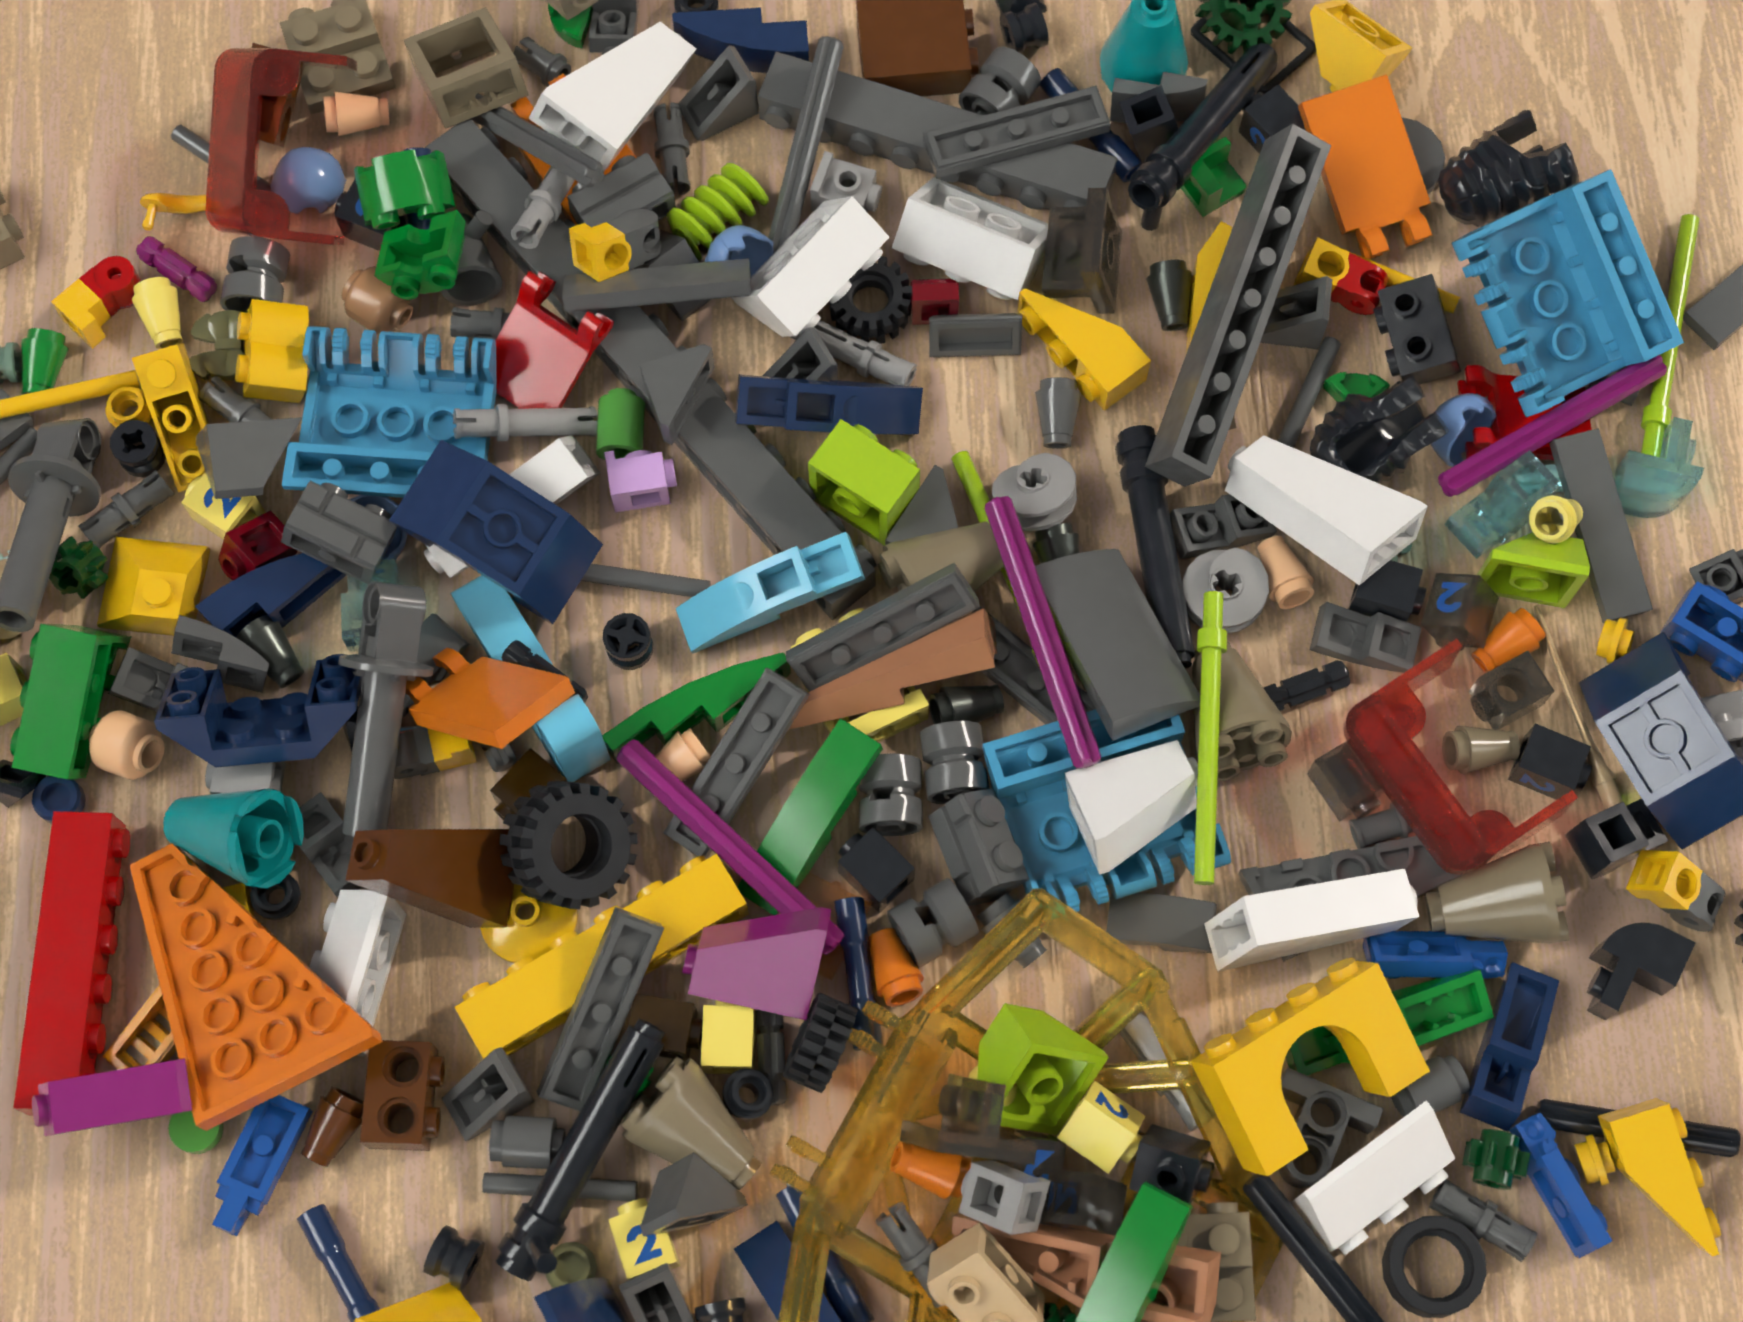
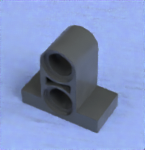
M1287 1068L1281 1074L1284 1099L1299 1105L1294 1120L1309 1149L1308 1152L1316 1160L1317 1167L1314 1174L1305 1175L1297 1171L1292 1160L1279 1169L1280 1175L1292 1187L1301 1189L1311 1187L1325 1177L1330 1170L1346 1126L1369 1134L1377 1128L1384 1108ZM1321 1103L1330 1107L1335 1118L1332 1127H1321L1314 1122L1311 1116L1312 1104Z

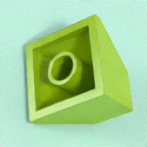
M1531 532L1494 548L1472 581L1471 591L1565 608L1589 577L1590 564L1583 539L1569 537L1560 543H1547Z
M1004 1003L979 1042L976 1117L980 1123L1057 1135L1109 1057L1104 1050L1043 1010ZM1016 1083L1017 1093L1013 1102L1008 1106H1000Z

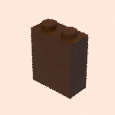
M856 0V25L862 78L923 97L961 93L971 81V75L979 74L977 47L969 48L968 36H974L972 8L964 9L963 0Z

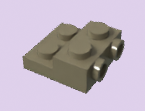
M333 0L331 7L315 12L310 8H299L290 13L288 20L280 22L289 53L306 60L300 84L311 115L324 111L323 96H334V91L372 96L396 88L366 0Z
M1236 1202L1206 1204L1207 1214L1189 1215L1177 1245L1221 1252L1217 1299L1211 1322L1256 1321L1249 1212H1238V1203Z

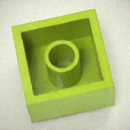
M840 419L808 462L809 486L816 496L814 501L884 546L886 538L920 488V469L911 456L899 449L889 450L878 443L877 437L866 427L855 424L853 427Z

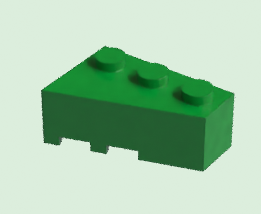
M40 624L39 632L35 633L30 644V658L33 660L30 678L24 683L20 694V705L23 707L20 727L14 731L10 744L11 754L14 755L12 768L67 780L86 778L92 761L89 753V733L92 727L101 719L97 716L104 690L109 691L115 676L110 675L117 650H127L132 636L79 625Z

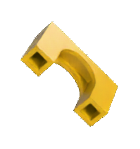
M1350 957L1332 964L1327 969L1328 976L1315 984L1312 982L1305 983L1292 989L1286 995L1288 999L1286 1002L1275 1009L1266 1008L1252 1014L1245 1020L1246 1027L1233 1035L1230 1033L1223 1034L1210 1040L1204 1046L1206 1052L1190 1061L1243 1170L1268 1177L1309 1150L1286 1104L1281 1087V1071L1286 1054L1292 1044L1305 1032L1323 1026L1337 1037L1364 1092L1391 1097L1430 1072L1378 963L1357 961L1355 958Z

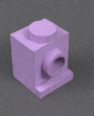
M614 450L604 452L610 494L615 513L671 504L668 488L677 486L673 458L663 460L662 452L652 453L648 450H638L627 454L625 458L616 459Z

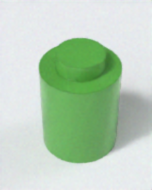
M615 388L598 400L596 455L605 460L604 452L614 450L615 458L618 459L625 458L627 454L633 451L643 450L645 401L636 396L633 390Z

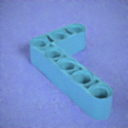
M481 575L451 592L456 605L489 658L503 661L501 656L511 642L518 640L531 649L533 656L538 654L552 664L505 589ZM579 694L563 702L532 726L558 770L569 782H575L611 760L601 731Z

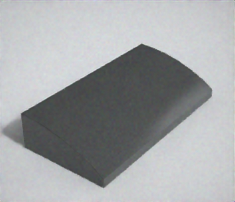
M1102 549L1076 553L1035 566L1065 653L1112 741L1200 706V695L1119 549Z

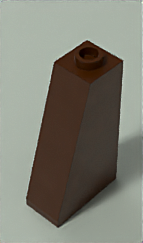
M384 829L355 831L345 881L470 928L507 927L515 884L507 876L513 871V868L503 866L500 855L508 853L507 846L499 845L500 834L508 835L509 829Z

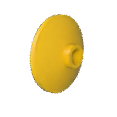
M514 885L507 927L480 928L489 948L500 958L511 963H516L529 956H532L535 960L551 951L550 944L558 937L576 930L578 910L539 902L538 899L528 897L522 893L521 889L523 886ZM526 904L534 906L535 912L530 919L521 920L517 917V912L521 906Z

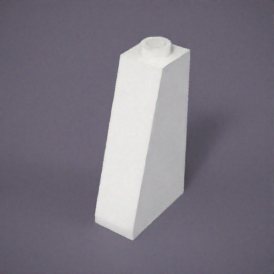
M658 22L546 87L532 110L529 119L546 132L602 163L601 172L604 173L681 75L696 48L684 40L681 35L672 31L662 22Z
M571 435L558 438L509 475L557 505L599 475L600 471L576 438ZM434 544L431 547L426 545L427 549L424 551V555L439 574L445 571L449 578L469 567Z
M1264 435L1249 447H1240L1228 463L1230 474L1225 488L1227 493L1358 585L1362 584L1416 540L1428 507L1417 499Z
M1405 869L1243 896L1204 923L1218 972L1398 930L1419 917L1417 910L1418 901L1413 886L1409 884Z

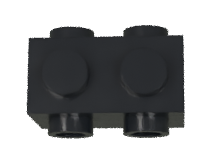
M1432 274L1378 290L1381 306L1373 309L1380 333L1385 334L1389 332L1393 348L1385 350L1392 377L1401 375L1404 381L1413 375L1420 385L1461 372L1438 286Z

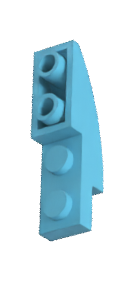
M843 532L804 549H800L798 546L792 547L751 565L693 596L678 606L676 611L690 651L696 653L781 619L779 614L863 581L865 576L851 538L847 532Z

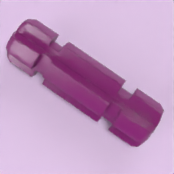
M147 236L137 246L136 253L139 255L140 260L150 267H156L157 272L183 290H189V294L200 302H207L216 293L218 286L214 278L203 271H197L195 265L172 249L164 248V244L155 237Z

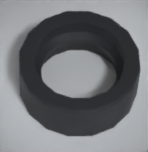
M1423 1216L1400 1227L1388 1240L1382 1257L1383 1279L1391 1296L1406 1311L1423 1318H1444L1468 1308L1480 1295L1487 1276L1485 1254L1477 1237L1462 1223L1445 1216ZM1424 1236H1438L1448 1240L1458 1249L1463 1259L1464 1275L1460 1286L1452 1294L1443 1298H1430L1418 1293L1409 1284L1404 1273V1258L1407 1249L1415 1240Z

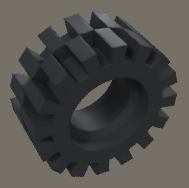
M881 256L878 263H874L867 270L862 271L860 268L848 280L852 284L849 291L837 302L832 304L829 301L832 321L836 320V328L842 331L846 330L848 334L854 337L857 335L861 336V340L868 343L870 337H876L877 342L880 344L885 343L886 334H889L892 340L899 335V327L905 329L908 324L912 303V287L909 286V277L906 272L900 274L901 266L894 261L888 267L887 257ZM863 288H878L885 292L888 297V303L884 309L878 312L868 313L860 311L853 303V297L856 292Z
M821 992L818 993L809 1009L807 1021L804 1020L798 1030L799 1033L793 1042V1048L786 1061L783 1077L819 1093L824 1091L827 1083L832 1078L833 1071L838 1066L841 1054L845 1050V1044L850 1037L851 1028L855 1023L857 1008Z

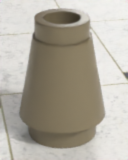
M1457 726L1454 731L1445 733L1442 742V753L1445 764L1450 770H1458L1460 773L1466 774L1509 760H1516L1520 754V742L1514 731Z

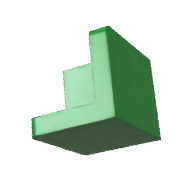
M1223 137L1209 147L1192 167L1191 177L1181 187L1202 217L1242 195L1246 190L1245 182L1228 161L1231 143L1227 137Z

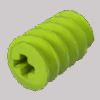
M727 163L721 168V175L713 174L707 180V186L700 185L694 190V197H685L681 201V209L672 208L667 213V221L672 233L685 238L696 258L700 261L702 256L697 247L699 244L709 249L713 241L711 234L714 232L716 235H719L727 229L724 224L725 222H729L732 226L743 225L738 214L740 210L751 218L756 214L751 202L753 199L762 206H766L769 200L764 189L748 172L734 163Z

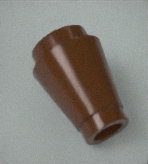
M331 1086L327 1095H321L301 1154L319 1165L328 1167L331 1160L335 1158L362 1124L364 1101L342 1089Z

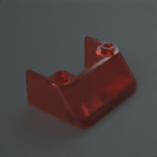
M230 48L218 57L214 68L205 206L207 219L215 229L224 233L344 245L345 236L289 230L290 210L283 197L272 191L256 190L262 96L281 97L291 93L298 85L301 65L357 71V61L348 56L275 48Z
M1457 638L1353 706L1344 721L1343 732L1351 748L1439 867L1448 873L1462 875L1502 857L1563 816L1578 797L1571 790L1516 828L1505 815L1495 810H1482L1469 817L1412 740L1421 732L1426 722L1425 708L1414 692L1451 668L1462 648Z

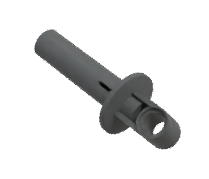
M90 418L41 424L37 432V441L32 455L17 460L10 469L8 475L9 486L13 493L25 503L0 579V627L5 630L26 632L34 627L68 517L87 514L93 511L99 503L101 488L91 473L95 460L100 454L101 436L96 423Z
M370 582L366 587L362 601L363 619L358 654L339 656V665L356 669V672L353 673L356 676H362L342 833L345 835L355 836V831L388 829L407 680L414 681L417 679L415 677H431L434 671L433 667L417 662L421 626L426 613L425 592L419 586Z

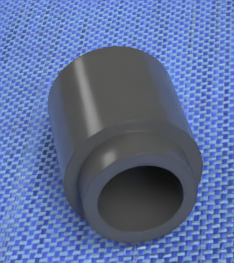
M1436 1055L1426 1060L1425 1062L1430 1072L1391 1096L1392 1102L1401 1116L1408 1115L1425 1101L1430 1104L1435 1113L1461 1102V1095L1470 1091V1084L1463 1067L1453 1055H1448L1444 1058Z
M507 1115L505 1120H493L489 1141L490 1161L502 1162L503 1167L548 1169L566 1138L565 1128H557V1120L553 1117Z

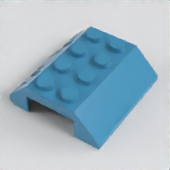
M1612 169L1546 196L1469 232L1451 243L1459 262L1468 259L1470 262L1462 268L1465 277L1480 276L1484 288L1479 290L1474 295L1477 305L1486 302L1488 304V307L1482 310L1481 314L1496 349L1504 346L1507 349L1499 355L1503 365L1517 363L1521 375L1511 381L1515 392L1525 391L1518 398L1525 417L1538 414L1565 401V395L1624 366L1648 361L1684 343Z
M308 326L302 356L308 365L310 374L299 442H288L282 488L304 491L311 480L319 485L322 483L334 484L343 489L346 494L404 498L440 440L488 460L490 437H461L460 439H455L453 429L456 428V424H453L454 408L494 409L497 392L495 339L473 338L470 368L469 338L457 336L453 345L454 370H441L442 344L439 335H427L424 365L422 334L381 331L377 345L375 330H363L360 339L361 364L350 363L349 336L346 328H334L331 338L329 327Z
M1096 709L1086 712L1101 753V760L1099 762L1178 740L1184 752L1181 742L1186 731L1179 714L1112 741ZM1058 721L982 744L991 787L1004 807L1006 821L1015 844L1022 852L1023 864L1030 879L1023 883V886L1041 923L1062 917L1059 900H1061L1068 914L1080 911V899L1076 888L1087 885L1092 897L1100 905L1110 902L1106 885L1109 887L1114 898L1119 899L1157 887L1155 873L1163 885L1173 882L1175 872L1170 859L1180 856L1192 876L1194 875L1196 809L1110 872L1099 875L1069 807L1065 772L1077 768L1072 764ZM1219 823L1216 824L1215 868L1231 864L1230 851Z

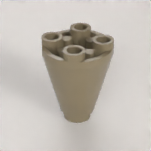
M988 522L891 542L883 546V553L880 554L882 562L878 563L879 571L888 588L892 589L897 586L899 591L955 563L975 592L1004 567Z
M1228 641L1227 652L1223 653L1221 657L1217 781L1233 779L1241 771L1249 770L1259 765L1273 767L1282 763L1288 757L1286 747L1290 743L1292 735L1289 723L1237 650L1231 648ZM1196 649L1195 660L1192 665L1193 684L1200 695L1202 653ZM1200 706L1193 708L1194 743L1197 762Z
M1544 842L1528 845L1437 885V891L1426 892L1425 900L1432 932L1444 930L1446 935L1545 944L1569 941V931L1564 911H1557V907L1566 906L1563 881L1561 876L1551 877L1550 875L1551 871L1556 870L1551 843Z
M676 1055L658 1075L657 1079L659 1081L655 1085L658 1088L650 1098L642 1093L629 1107L624 1116L625 1119L620 1124L625 1128L622 1135L631 1143L672 1164L695 1153L736 1189L741 1190L759 1169L761 1161L754 1156V1147L700 1066L691 1058L684 1062Z

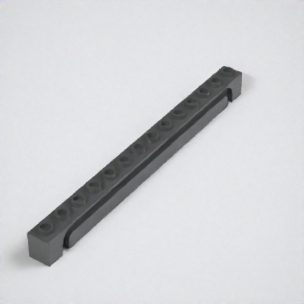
M471 119L456 124L427 145L425 148L430 149L431 152L439 150L444 153L452 192L459 195L471 214L474 216L477 211L483 210L491 215L493 222L487 229V232L525 274L532 271L537 275L539 271H542L556 281L547 299L572 327L578 330L582 318L588 311L596 315L597 311H600L614 321L609 334L597 346L594 352L627 389L633 390L636 396L645 401V410L656 421L643 383L640 364L686 350V348L682 345L676 348L667 338L669 333L663 322L653 313L647 316L639 306L576 312L564 311L562 299L564 275L584 273L573 265L569 228L576 225L570 219L562 221L558 217L556 221L554 220L553 223L548 225L540 239V243L533 249H527L518 245L526 231H522L517 240L514 241L512 239L511 229L525 210V199L534 189L526 181L528 176L521 164L514 157L508 160L499 151L501 146L498 140L486 126L479 129ZM709 378L674 443L767 548L776 555L795 546L804 549L846 532L843 523L832 511L828 510L824 513L814 502L816 496L807 482L801 477H797L794 480L785 470L786 462L779 451L772 444L769 443L764 446L754 435L756 433L754 425L736 424L735 413L725 403L727 397L724 391L714 379ZM858 544L856 547L853 545L865 580L814 600L831 620L835 619L876 586L874 568L877 564L869 551L861 544Z

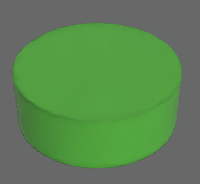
M192 1111L174 1114L169 1121V1135L172 1142L181 1150L191 1154H202L210 1151L218 1144L223 1134V1123L207 1131L197 1127Z

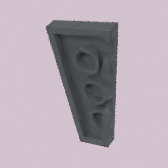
M1434 832L1376 843L1375 846L1351 851L1350 849L1330 852L1329 855L1304 860L1298 858L1262 868L1256 866L1241 869L1238 876L1248 895L1405 869L1409 884L1413 886L1418 899L1424 896L1426 892L1437 890V885L1460 876L1461 873L1439 833ZM1297 953V954H1293V955H1289V956H1284V957H1281V958H1282V960H1283V962H1284V961H1287V960H1289V959H1291V958H1293V957H1295V956H1297V955H1299V954H1301V953Z

